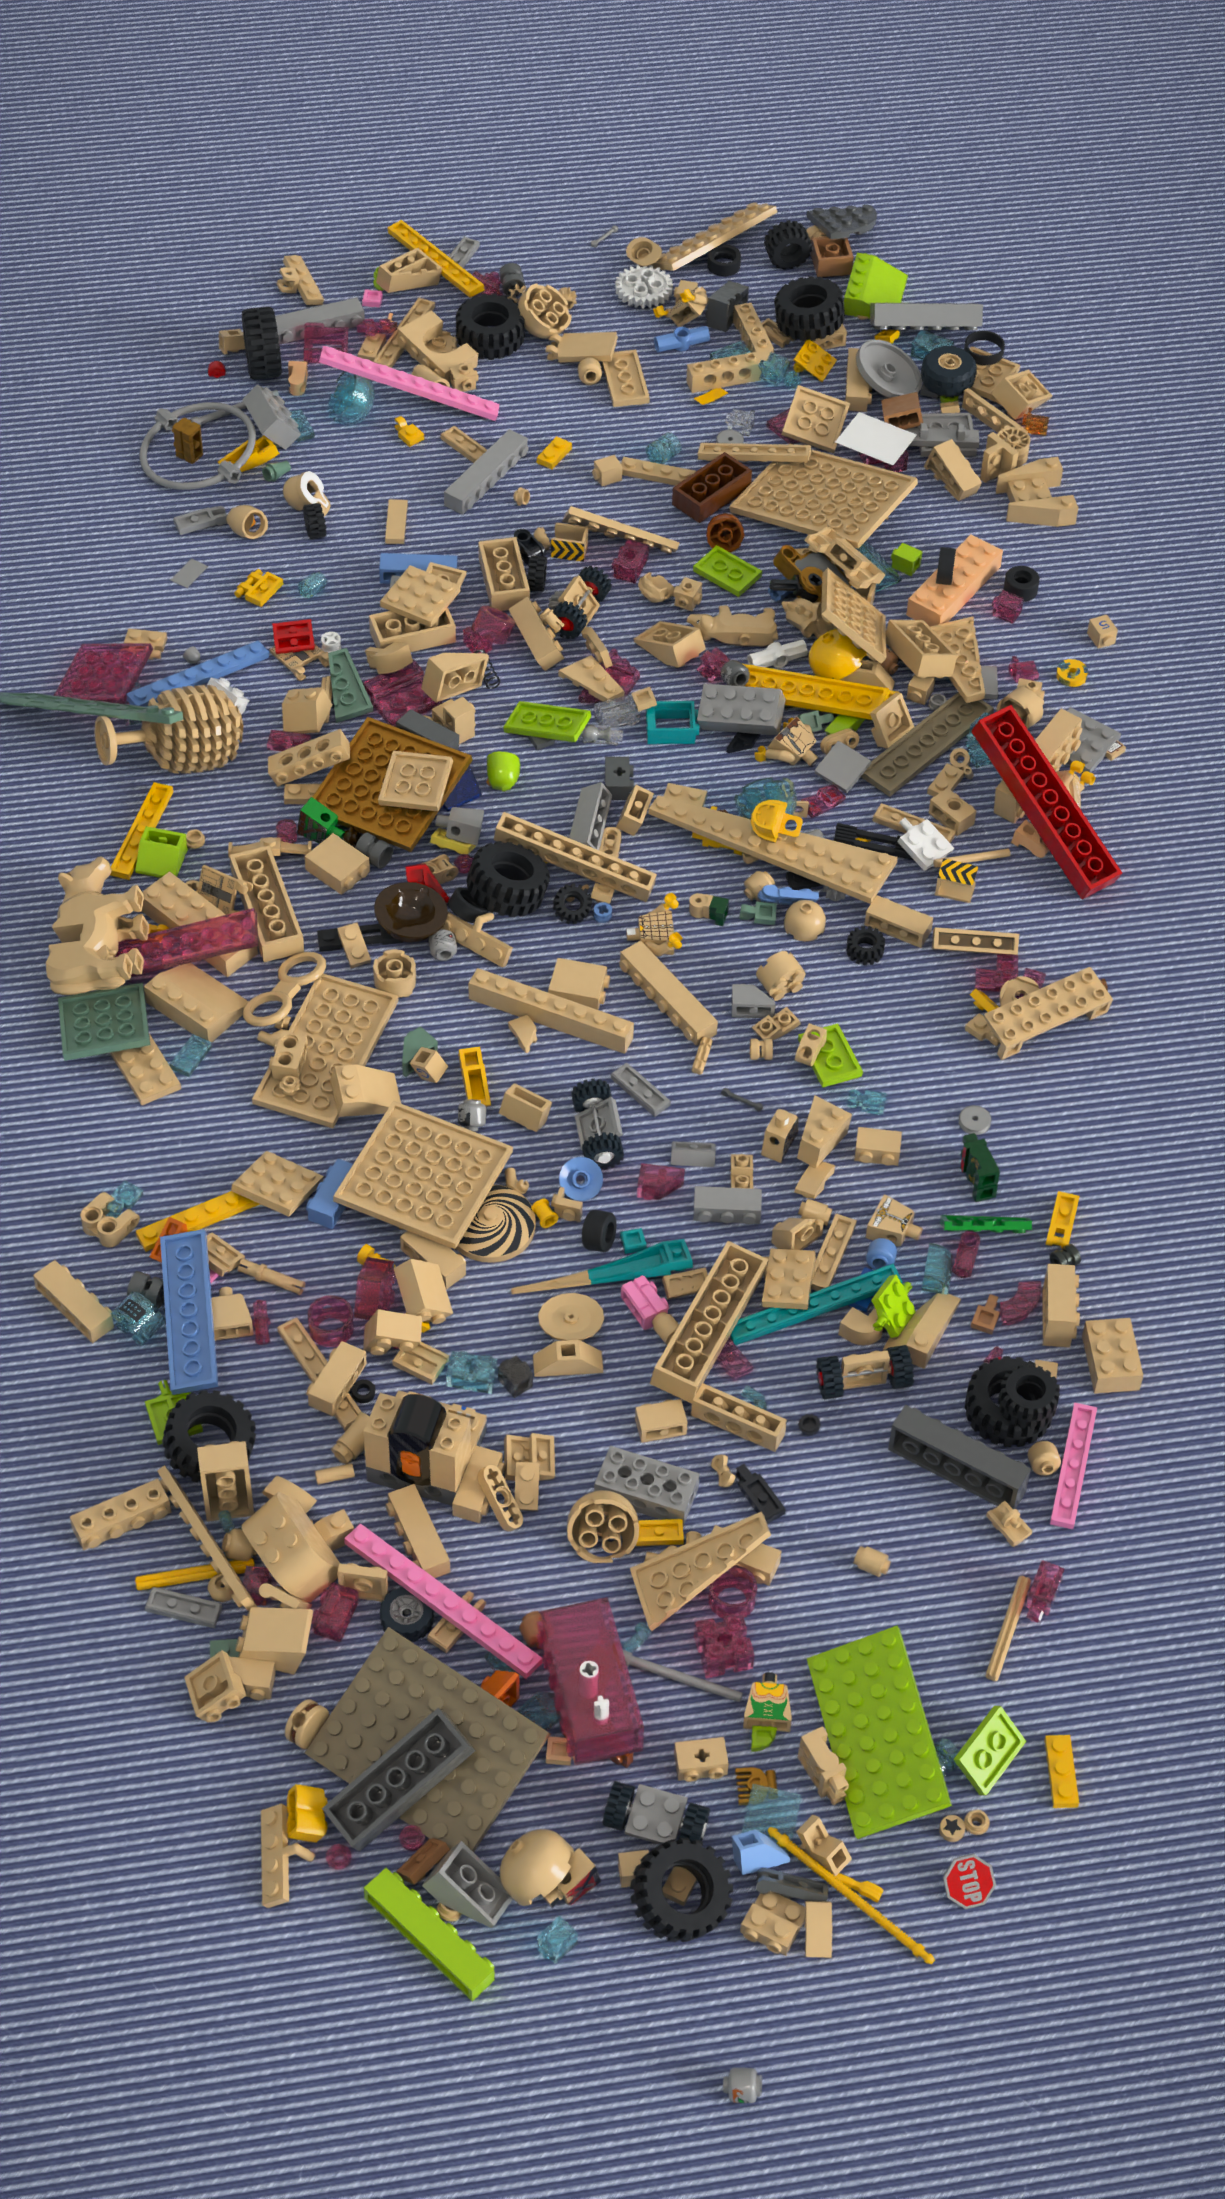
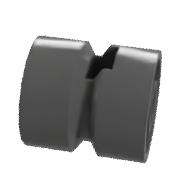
M508 263L501 267L499 276L504 294L509 297L511 296L509 289L514 290L515 284H518L520 289L522 286H525L521 267L515 263Z
M368 832L360 837L355 846L358 851L369 857L370 864L379 869L384 868L389 863L394 852L393 845L384 840H379Z
M136 1271L130 1279L127 1298L139 1303L145 1301V1304L148 1306L160 1308L164 1303L163 1279L158 1277L151 1279L149 1274Z

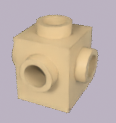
M471 363L450 367V383L453 389L461 392L476 389V381L479 378L477 370L473 369Z
M684 577L680 585L676 586L673 592L675 606L693 611L695 606L699 605L702 600V582Z

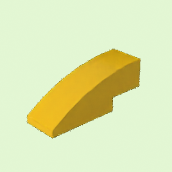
M264 435L256 440L251 456L240 468V471L243 472L260 466L279 455L274 443ZM248 440L220 459L218 464L220 465L224 460L234 464L244 453Z
M481 1048L459 1049L458 1057L467 1099L481 1100V1104H484L486 1107L491 1106Z

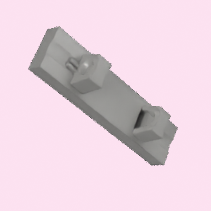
M920 423V428L904 429L917 435L909 446L935 447L952 439L959 448H979V430H965V424H958L957 429L928 428V423Z

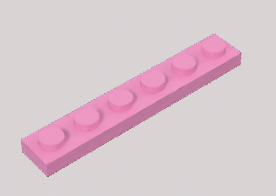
M1074 1402L1050 1521L1051 1525L1074 1529L1097 1407Z

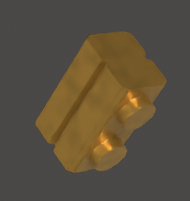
M182 418L172 428L176 457L185 459V461L193 464L203 456L201 427L187 418Z

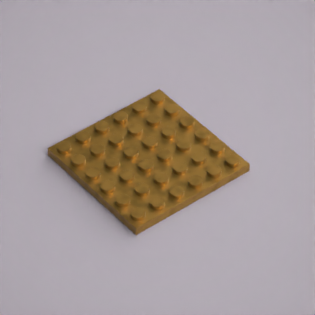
M367 717L350 742V759L333 766L312 798L337 814V824L348 828L352 826L355 831L363 834L368 832L379 840H384L391 845L412 852L439 811L379 805L378 798L393 751L452 757L453 764L439 810L473 761L472 756Z

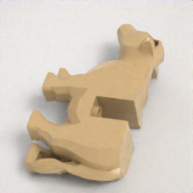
M102 856L97 857L89 864L75 866L69 873H59L58 875L59 882L65 891V898L59 906L57 921L52 925V928L62 943L49 945V956L46 961V973L50 980V988L56 994L76 995L94 990L116 989L123 985L125 980H130L131 974H142L144 958L137 948H133L128 953L119 955V957L115 956L118 952L119 942L129 939H140L141 941H147L149 924L143 914H138L133 919L122 916L133 911L141 912L144 894L138 885L132 886L124 894H101L104 881L112 872L109 862Z

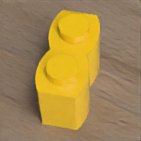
M295 1784L288 1791V1838L317 1843L326 1834L328 1823L325 1821L322 1809L327 1804L324 1789Z

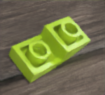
M839 714L828 725L825 732L827 735L844 729H852L856 732L865 719Z

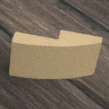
M785 1007L772 1018L767 1015L752 1026V1029L762 1040L772 1038L773 1041L801 1024L800 1020L788 1007Z
M731 1154V1188L753 1189V1155Z
M823 1161L816 1168L809 1165L800 1178L794 1193L801 1194L805 1198L815 1199L824 1190L825 1181L834 1174L835 1165Z
M276 1476L262 1491L268 1499H271L276 1493L280 1492L297 1500L305 1513L317 1502L306 1491L279 1476Z
M805 1901V1956L832 1958V1902Z

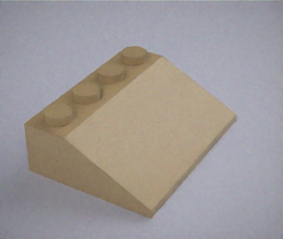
M190 962L157 974L144 986L147 1004L208 1045L243 1015V1010L249 1002Z

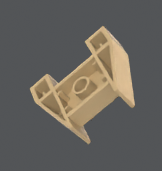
M1058 457L1038 459L998 475L996 494L1006 493L1010 501L1008 503L1007 522L1056 527L1076 524L1078 505L1074 495L1052 497L1049 491V487L1061 485L1063 468Z

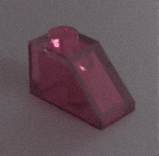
M641 1163L637 1197L646 1200L662 1199L684 1185L685 1169Z

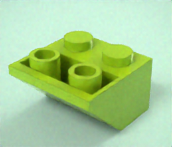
M146 826L139 843L135 872L161 878L170 871L177 877L188 851L186 834Z

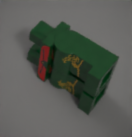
M975 1133L965 1135L962 1140L964 1146L960 1153L962 1157L960 1169L962 1173L966 1172V1178L974 1185L972 1194L976 1203L995 1198L1000 1170L987 1148V1142L985 1138L978 1140Z

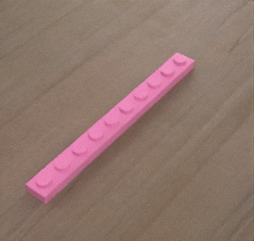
M323 345L319 363L496 421L500 404Z
M361 1523L344 1538L345 1545L372 1565L387 1570L388 1577L525 1679L542 1664L543 1658Z

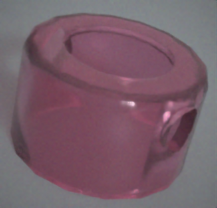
M481 606L471 625V629L488 641L505 645L515 626V621L499 609Z
M328 1295L316 1299L308 1309V1329L312 1340L325 1347H337L341 1341L346 1343L351 1338L354 1332L353 1309L348 1301L339 1296ZM325 1305H331L330 1308L322 1309ZM328 1318L339 1319L344 1324L341 1328L335 1330H324L318 1327L323 1320Z
M734 1565L709 1585V1605L712 1611L719 1617L726 1620H739L747 1617L753 1611L757 1598V1581L754 1575L746 1568ZM736 1588L744 1593L746 1601L739 1604H729L723 1602L718 1596L724 1589Z

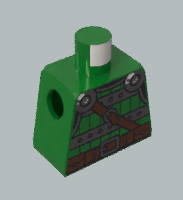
M312 797L300 810L297 834L320 844L333 833L343 839L345 831L337 827V814Z

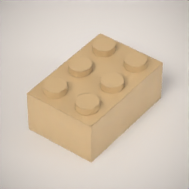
M1047 1265L1042 1288L1043 1346L1070 1348L1072 1339H1076L1077 1326H1079L1080 1313L1077 1312L1076 1307H1079L1080 1296L1079 1293H1076V1288L1079 1287V1275L1075 1274V1265Z
M1131 1318L1085 1321L1082 1339L1094 1394L1140 1390L1144 1375Z

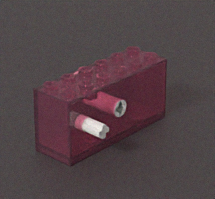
M608 1597L540 1611V1621H537V1641L539 1648H543L544 1668L549 1670V1687L555 1693V1710L557 1713L560 1712V1728L562 1735L566 1734L567 1742H565L568 1757L572 1756L574 1764L579 1765L643 1751L644 1725Z

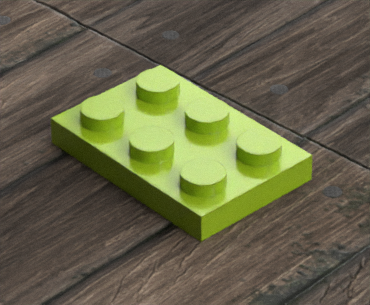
M717 545L693 566V572L737 597H740L762 577V570Z
M839 1024L823 1027L827 1029L826 1043L819 1051L815 1063L811 1066L822 1088L862 1077L863 1070ZM811 1032V1034L820 1037V1035L817 1032ZM804 1033L798 1034V1041H799V1043H800V1041H801V1039H802Z
M994 1705L953 1760L977 1793L986 1796L1024 1746L1026 1740L1003 1708Z

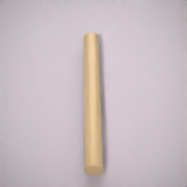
M1001 849L944 859L970 863L1009 857L1010 850ZM943 858L934 859L933 864L935 868L941 867Z

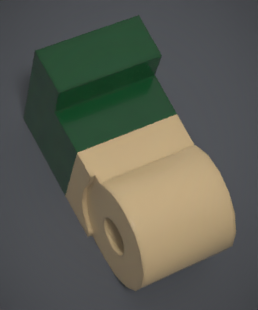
M700 893L693 894L690 897L689 913L692 917L715 920V925L724 926L729 912V899Z

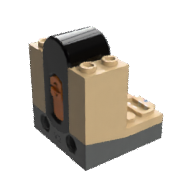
M398 1390L395 1397L380 1393L363 1431L367 1481L396 1490L415 1484L420 1497L452 1506L475 1445L481 1446L487 1431V1415L477 1413L475 1409L454 1403L449 1405L438 1402L429 1396L412 1391L406 1393Z

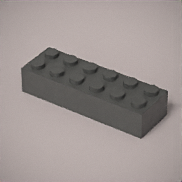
M907 1405L903 1407L892 1424L888 1446L889 1451L996 1506L1006 1501L1012 1509H1016L1025 1495L1031 1468L1027 1467L1023 1462L1015 1461L1007 1457L1003 1452L993 1450L984 1445L983 1442L974 1440L964 1435L960 1430L952 1429L944 1425L940 1420L931 1418L920 1410Z
M437 1708L322 1809L351 1847L361 1851L476 1750L447 1714L440 1708Z

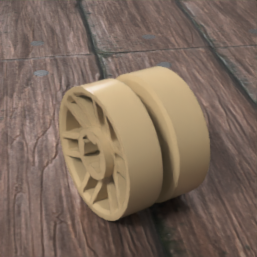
M1007 427L1000 430L997 435L1019 452L1016 467L1025 464L1028 459L1030 446L1029 434L1017 427Z

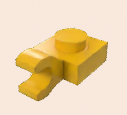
M402 416L394 419L398 423L394 426L398 431V437L409 447L424 440V433L414 424L408 426Z

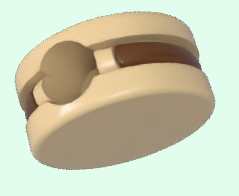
M311 1699L301 1702L293 1710L285 1727L286 1739L295 1743L301 1749H308L329 1717V1711Z

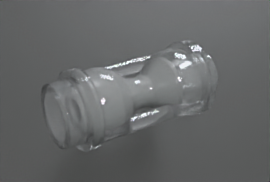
M587 723L578 741L618 746V742L623 740V730H619V726L591 725Z

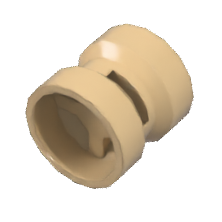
M765 1038L763 1041L750 1039V1060H757L758 1058L772 1060V1038Z

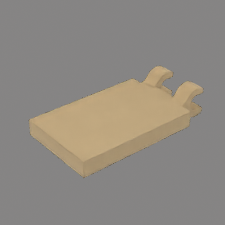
M617 332L564 333L563 337L558 334L550 335L549 340L554 341L551 342V345L546 346L545 352H551L548 353L547 360L558 359L559 363L581 362L585 358H594L598 362L612 361L618 338Z

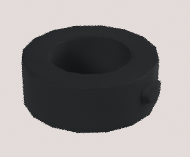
M363 1379L355 1382L352 1386V1398L359 1403L370 1402L375 1397V1385L371 1381ZM360 1388H367L370 1390V1392L366 1395H360L357 1393V1391Z

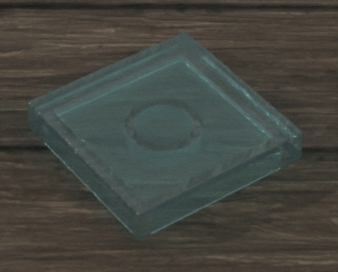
M753 1784L742 1833L756 1829L770 1837L767 1830L773 1827L778 1829V1832L782 1835L785 1833L790 1837V1841H792L802 1795Z

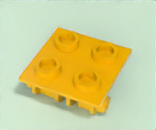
M806 340L794 358L795 364L793 367L795 372L799 373L805 369L823 382L837 359L814 341Z

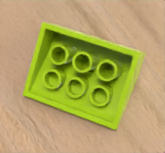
M857 253L844 297L845 315L855 317L859 315L870 319L871 303H901L908 275L875 255Z

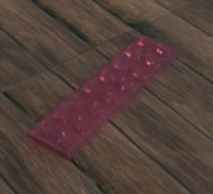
M255 908L150 933L148 934L147 941H141L140 939L124 940L118 943V952L115 957H119V955L137 948L144 958L142 974L256 947L258 946L257 912Z

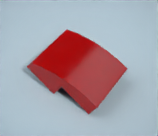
M311 619L272 624L276 654L315 650Z

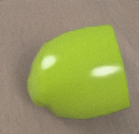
M498 751L490 753L487 756V784L493 789L502 792L510 790L520 775L519 758L509 752Z

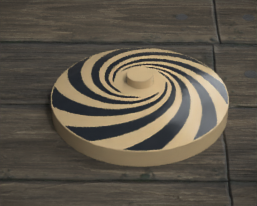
M493 1185L456 1249L470 1259L488 1263L506 1261L519 1255L529 1246L535 1234L536 1218L535 1213L531 1209L530 1202L521 1193L512 1188Z

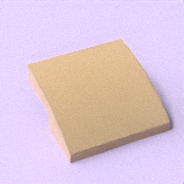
M531 1433L529 1438L506 1435L504 1438L505 1480L515 1481L516 1462L540 1463L539 1481L554 1479V1436Z

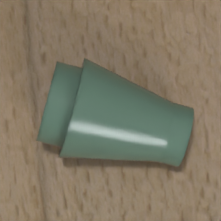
M288 461L269 463L263 467L262 474L266 481L275 482L285 473L289 472L291 466Z

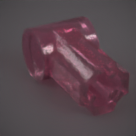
M965 1231L960 1237L952 1268V1273L957 1277H971L980 1245V1236L976 1232Z

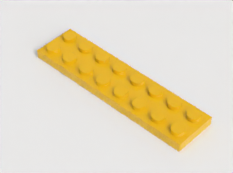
M743 664L750 672V678L745 685L746 687L781 689L786 698L785 705L872 720L870 712L886 701L889 696V688Z

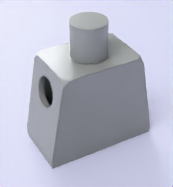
M452 807L449 816L437 814L435 826L447 828L446 837L449 839L478 846L484 810Z

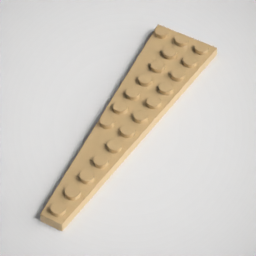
M659 795L649 807L648 814L869 904L872 903L898 860V857L887 853H879L800 832L798 837L779 833L776 843L766 841L753 831L751 819Z

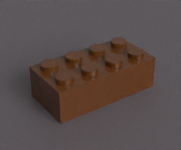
M724 452L673 487L672 505L700 523L738 497L751 484L752 470Z

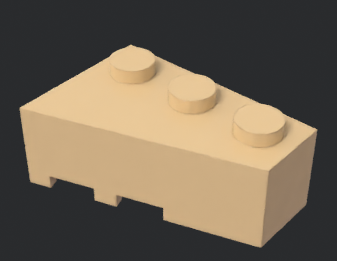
M416 248L380 265L376 283L388 293L439 285L442 267L419 248Z
M814 1095L797 1159L816 1168L847 1135L852 1114Z

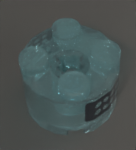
M132 1291L111 1313L112 1317L117 1321V1328L124 1334L128 1331L133 1334V1340L140 1346L147 1342L165 1323V1319L160 1311L155 1314L152 1308L154 1305L136 1291L134 1293Z

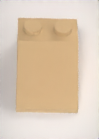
M1030 370L1005 377L991 392L995 401L1006 409L1007 414L1015 420L1024 417L1052 397L1051 393Z
M663 621L658 622L634 638V642L665 665L674 666L675 668L684 666L687 661L698 657L699 653L706 649L700 628Z
M441 653L428 659L421 689L437 703L481 687L489 655L485 653Z
M360 1065L334 1067L330 1080L338 1117L385 1114L393 1101L401 1103L394 1073Z

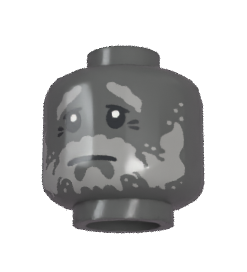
M731 660L722 667L721 678L727 685L745 686L749 681L750 672L741 662Z

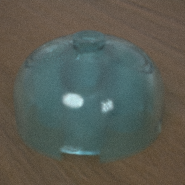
M343 371L336 381L338 386L335 389L334 395L331 394L329 398V418L334 417L333 421L343 425H356L362 422L372 409L375 389L370 379Z
M767 777L753 781L742 787L743 791L734 797L739 816L751 819L755 807L766 800L786 802L785 813L790 815L794 814L797 807L794 783L788 778H783L781 781Z

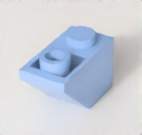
M756 1829L732 1836L734 1862L742 1875L755 1873L761 1868L777 1867L790 1862L787 1852L777 1844V1841Z

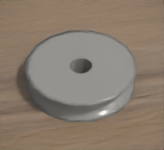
M736 430L721 431L716 437V443L744 444L743 435Z
M967 1106L959 1114L960 1128L968 1134H984L991 1126V1115L981 1106Z

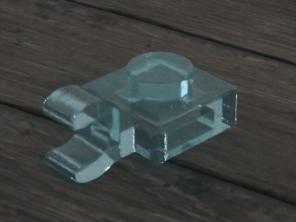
M973 733L967 734L969 740L965 741L974 766L979 768L992 763Z
M124 1180L111 1194L114 1200L107 1206V1209L110 1210L108 1216L118 1218L124 1207L131 1209L143 1196V1190Z

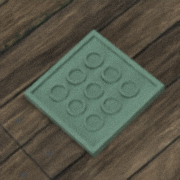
M143 982L120 986L116 989L99 990L58 998L64 1061L150 1045Z

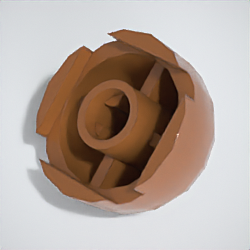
M727 513L718 514L713 517L708 523L706 530L707 541L713 549L717 545L728 552L738 549L745 536L740 520L734 515Z

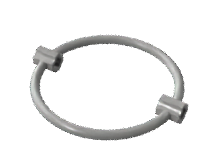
M218 402L191 404L173 412L162 408L157 411L154 417L157 423L152 426L144 437L139 453L141 467L152 481L166 488L176 490L205 488L223 480L233 484L239 481L242 475L240 468L251 456L256 442V431L253 422L243 411L234 406ZM200 410H221L236 415L246 425L249 438L244 453L234 464L225 460L221 462L217 469L218 475L196 482L169 481L155 474L148 464L147 451L153 437L161 428L172 431L173 425L178 422L177 418L182 415Z

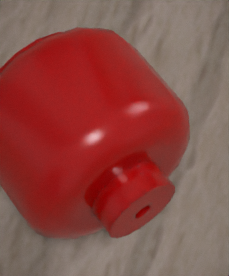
M213 361L209 364L208 375L210 377L219 378L226 374V368L222 362Z

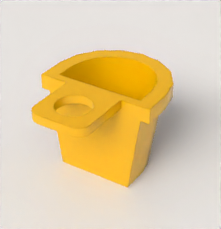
M766 800L759 803L753 810L751 825L753 831L760 838L776 843L779 833L798 837L803 819L786 814V802ZM787 821H796L797 827L794 831L786 830L785 824Z

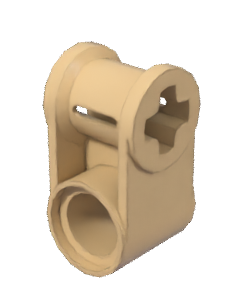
M446 854L423 862L426 863L439 884L453 880L459 872L458 868L449 862V857Z

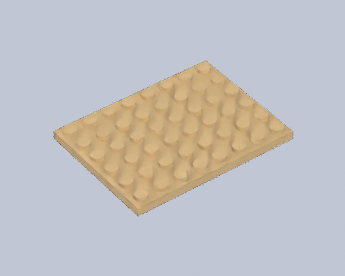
M811 449L809 462L781 463L772 461L729 508L731 513L804 534H815L825 527H831L853 547L859 549L916 487L918 482L916 477Z

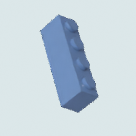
M381 553L379 566L380 583L390 584L392 575L401 576L410 565L426 571L430 562L458 569V555Z

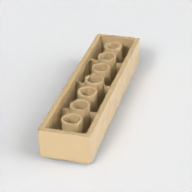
M727 1241L657 1362L650 1381L651 1385L692 1404L694 1396L701 1384L704 1383L763 1278L769 1259Z

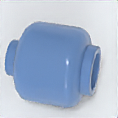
M885 1238L873 1240L866 1254L868 1265L876 1270L895 1263L897 1256L895 1244Z

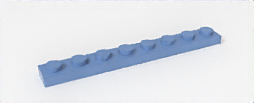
M259 640L131 691L126 694V700L130 705L147 707L149 700L153 697L158 703L157 697L162 691H172L171 689L185 686L204 685L209 682L210 678L218 679L269 658V651Z

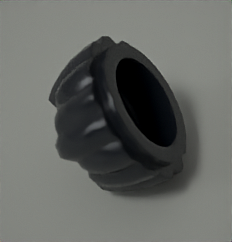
M806 1414L799 1419L798 1426L803 1434L809 1436L816 1434L820 1430L821 1423L817 1416Z

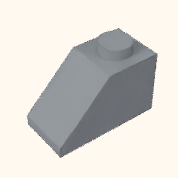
M732 984V1017L765 1018L769 1015L772 1018L774 1016L775 1001L755 985Z

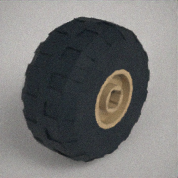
M956 346L937 347L927 353L923 359L921 367L922 383L932 393L939 396L956 397L964 394L965 389H970L974 385L976 362L964 349L957 348Z

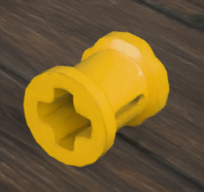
M546 1198L536 1201L531 1206L532 1211L539 1218L542 1228L553 1226L559 1218L557 1213L553 1212L549 1207V1201Z

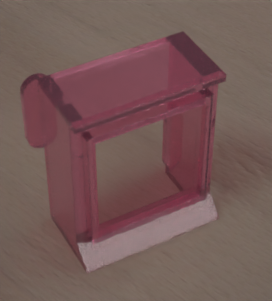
M305 323L304 362H307V364L309 362L319 363L322 348H312L313 344H340L342 348H331L348 353V328L325 327L323 323Z

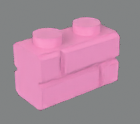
M642 1275L634 1279V1281L622 1285L621 1298L644 1330L653 1327L652 1320L656 1315L661 1312L668 1314V1302L664 1297H659L653 1281L649 1282Z

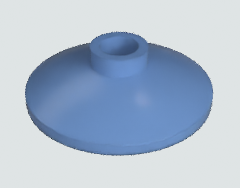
M576 1157L563 1165L559 1174L560 1187L565 1188L564 1194L570 1199L587 1201L595 1197L601 1190L603 1174L598 1164L586 1157ZM577 1176L583 1177L584 1181L582 1184L576 1182Z

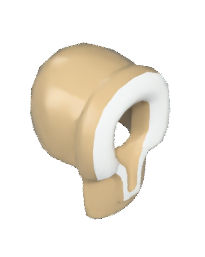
M306 471L289 478L285 482L283 495L293 509L301 511L304 505L320 503L324 516L330 510V501L323 493V483L315 473Z

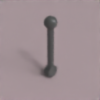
M723 1088L721 1091L723 1096H730L755 1107L756 1111L763 1109L761 1103L749 1101L731 1093L727 1088Z

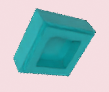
M642 1228L620 1232V1239L625 1254L647 1249Z

